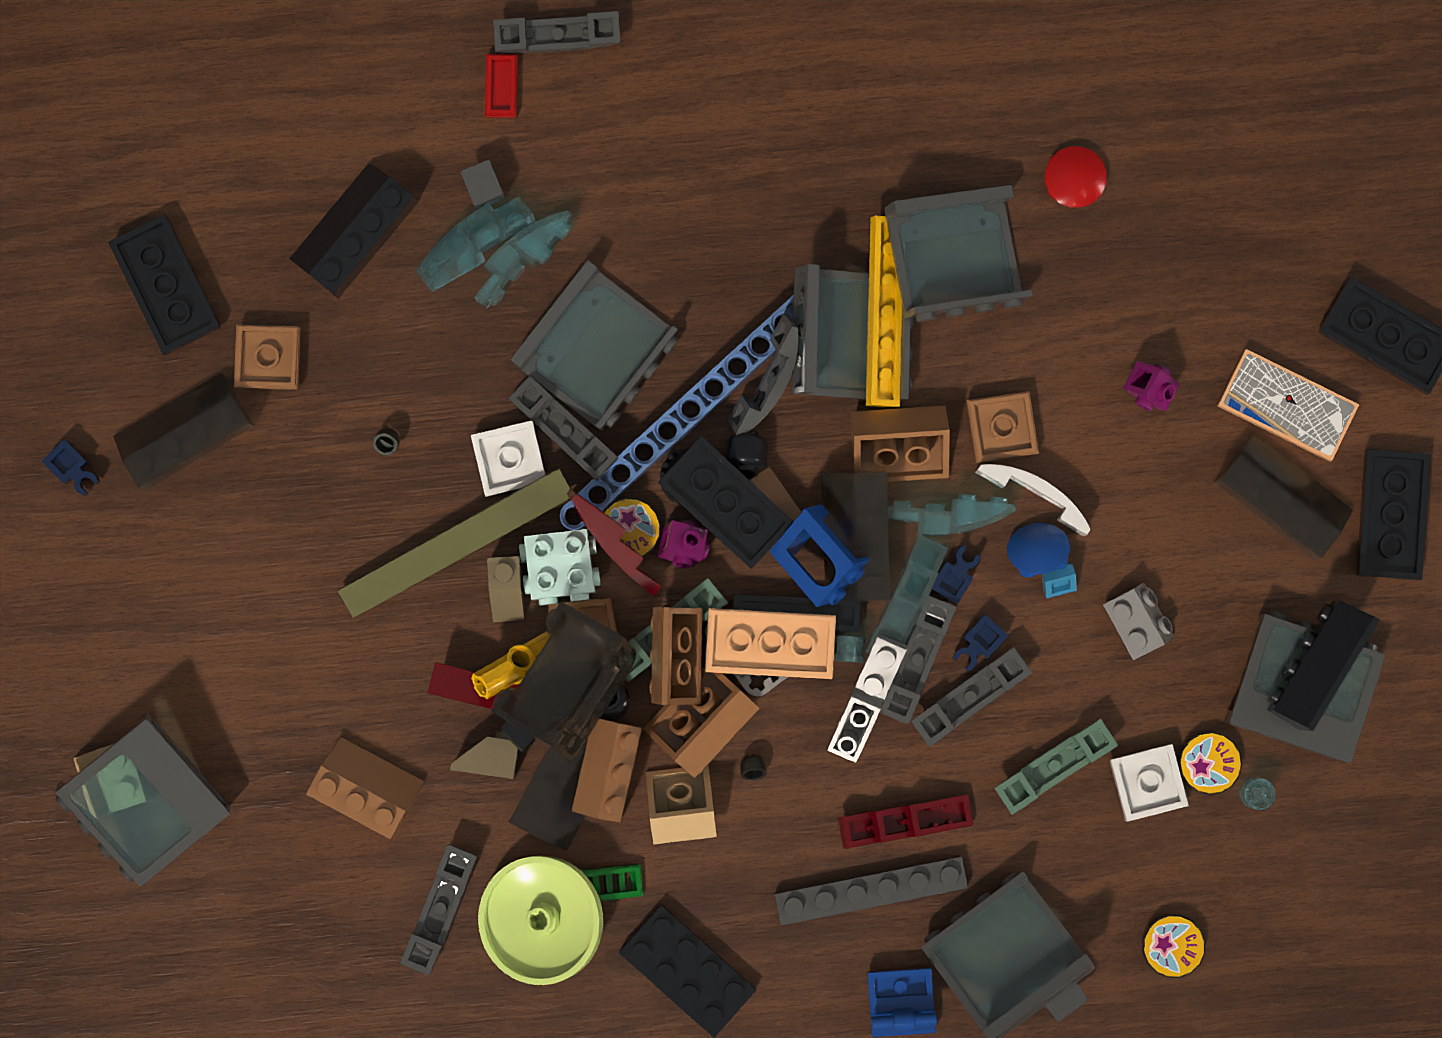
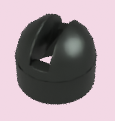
M389 427L379 430L373 439L374 449L379 454L386 456L394 454L400 443L398 433Z
M753 754V758H748L747 755L743 757L740 764L741 777L743 779L757 780L766 775L765 762L759 755Z

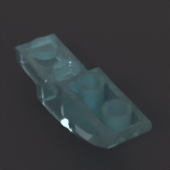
M519 197L496 210L489 203L458 223L433 247L416 270L417 275L431 293L486 262L482 254L483 252L534 224L536 220L533 213Z
M566 210L550 215L524 228L505 242L483 265L492 275L474 297L475 301L486 310L490 305L495 307L506 292L503 288L509 280L515 282L524 271L525 267L522 265L524 261L534 268L539 263L544 265L554 252L551 248L558 238L564 240L574 226L571 224L573 220L572 214Z
M958 494V499L950 500L949 511H944L945 505L927 503L925 509L913 508V502L894 501V506L888 505L886 507L885 520L917 523L916 535H952L979 529L997 522L1015 512L1016 505L1008 504L1009 499L1003 497H990L989 502L977 501V495Z
M922 535L916 538L865 652L870 653L878 633L902 644L906 643L939 574L937 572L947 552V547Z

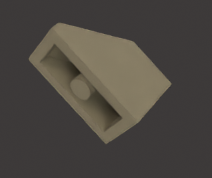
M519 556L487 558L488 586L493 622L525 621L521 558Z
M496 731L495 736H487L452 762L450 770L515 779L520 750L501 731Z

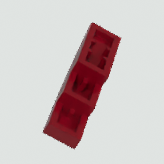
M569 489L566 494L581 521L601 548L631 579L652 596H655L661 585L638 568L644 558L636 550L620 540L626 529L575 491Z
M435 662L427 693L514 714L538 687L522 683L513 684L486 699L483 696L480 697L474 689L471 679L473 673H475L474 671Z
M968 794L838 817L843 849L973 826Z

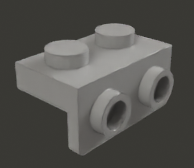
M1144 582L1103 604L1133 660L1165 645L1174 638L1171 622L1166 616L1162 615L1157 606L1158 601L1152 589L1147 588Z

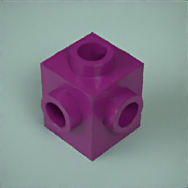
M1137 361L1123 389L1136 398L1134 403L1142 409L1151 412L1153 408L1166 412L1180 384L1170 377L1172 372L1166 367L1159 364L1152 366Z
M672 520L663 528L657 558L672 561V564L679 568L688 569L694 567L707 557L710 542L706 540L708 530L700 528L699 524L693 521L683 520L677 522Z

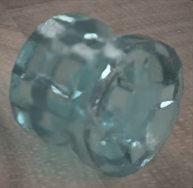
M835 635L837 652L834 653L833 661L864 663L865 657L862 654V647L866 644V638Z
M1250 778L1242 784L1239 795L1245 806L1255 810H1264L1274 803L1276 791L1271 782L1261 778Z

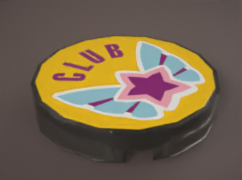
M623 498L614 501L604 510L605 514L626 529L620 538L621 541L636 550L642 557H646L655 549L661 535V523L657 512L650 504L638 498Z
M1211 731L1197 733L1187 739L1177 760L1180 775L1185 784L1196 792L1207 795L1220 794L1233 787L1240 777L1242 768L1241 753L1234 741L1224 734Z
M1165 914L1152 921L1146 927L1141 938V952L1146 963L1154 972L1167 978H1181L1191 974L1200 966L1205 955V939L1201 929L1193 920L1180 914Z

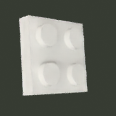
M533 421L471 435L485 497L518 490L546 475Z
M1173 744L1109 759L1125 821L1128 822L1189 806Z

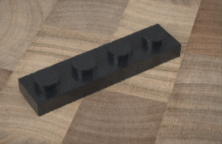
M734 594L733 610L836 615L835 631L859 632L861 600L842 599L835 605L827 604L816 607L809 598Z

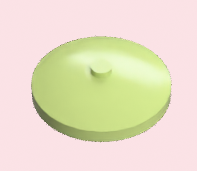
M537 855L511 862L496 873L488 883L481 898L478 925L484 948L499 969L520 982L533 985H548L572 977L590 962L601 940L603 911L597 891L581 870L563 859Z

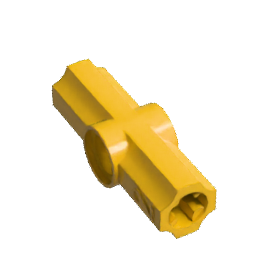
M546 631L524 645L513 646L505 656L473 673L471 679L474 689L479 696L489 699L513 684L523 683L528 675L554 661L556 654L552 633ZM513 662H517L523 667H518Z

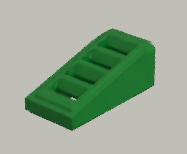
M641 864L579 869L587 877L591 878V883L597 891L600 901L643 896ZM630 872L631 890H626L624 873ZM612 874H617L618 891H613ZM604 875L605 892L600 893L599 876Z

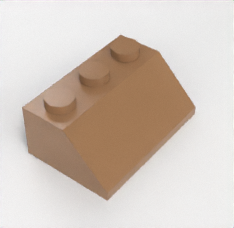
M946 405L851 412L855 484L949 478L950 429Z
M653 607V616L651 618L653 638L650 652L652 679L649 686L651 703L660 705L701 704L702 608Z
M704 668L701 671V704L664 705L643 730L675 762L695 778L760 708L722 673L705 672Z
M593 717L572 807L573 812L597 819L621 822L643 727Z
M340 737L321 765L306 795L392 839L399 831L425 781L353 742Z

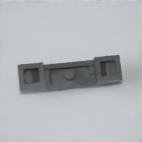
M618 11L587 13V16L493 20L495 52H562L621 44Z
M783 313L770 338L776 353L753 398L741 394L728 419L736 435L749 432L768 415L782 396L791 378L797 359L799 336L798 327L786 313Z
M531 376L508 398L596 481L619 459Z
M929 595L926 596L906 643L908 646L907 651L879 713L909 725L942 640L957 608L956 606Z
M1013 647L911 720V723L930 747L1001 694L1032 674V671Z
M447 844L436 871V877L400 964L430 976L460 905L477 855Z

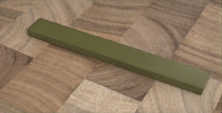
M558 467L339 588L338 593L352 617L355 618L569 500L566 493L571 487Z

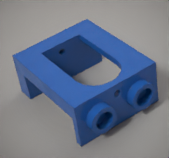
M822 504L805 508L769 551L816 607L827 604L835 605L841 601L846 595L844 590L849 584H853L864 574L863 568L870 561L868 556L856 559L825 524L824 520L830 513ZM810 537L827 554L835 566V578L827 586L816 582L795 557L796 553Z

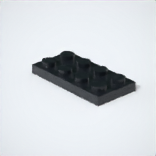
M165 214L108 242L163 355L170 354L222 328Z
M1349 277L1319 328L1318 333L1426 395L1430 394L1442 373V328L1355 278Z
M702 436L693 443L658 481L670 495L750 569L758 563L793 523L782 510Z
M1374 449L1365 450L1356 575L1422 580L1431 454Z
M662 904L619 952L620 955L713 1038L718 1035L756 991L753 985Z

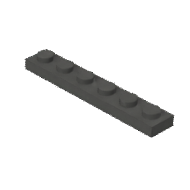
M958 856L775 893L782 926L966 889L968 885L962 857Z

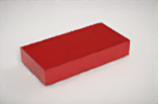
M486 54L485 118H517V54Z

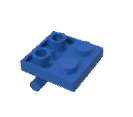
M931 967L867 972L872 1037L936 1033L935 1025H937L936 1012H934Z

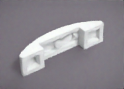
M984 464L976 469L975 473L1000 488L1005 487L1009 479L1017 482L1061 508L1062 511L1056 521L1082 536L1088 535L1090 527L1078 508L1068 497L1047 481L1024 470L1004 465Z

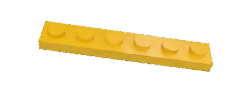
M876 215L870 219L866 406L900 407L902 300L886 216Z

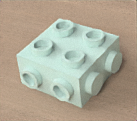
M588 529L524 536L525 544H519L521 563L527 562L528 575H523L525 594H531V600H539V606L558 603V597L570 596L571 602L590 600L589 594L596 593L595 586H600L601 582L599 567H593L591 555L597 554L596 540L593 536H589Z

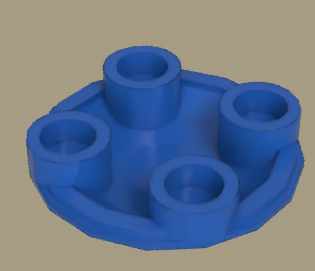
M1042 522L1028 524L1019 528L1010 537L1007 545L1008 558L1013 566L1019 569V573L1023 577L1029 578L1036 574L1049 573L1056 569H1062L1068 564L1070 552L1069 539L1064 531L1055 525Z

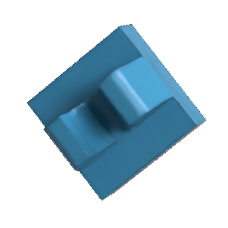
M1068 563L1062 569L1042 574V585L1046 599L1077 591L1076 573L1073 564Z

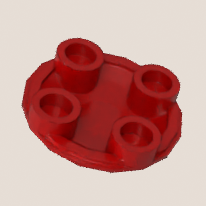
M1069 146L1059 150L1049 160L1045 169V184L1048 195L1058 203L1069 208H1082L1092 205L1102 195L1107 183V171L1102 159L1094 151L1082 146Z

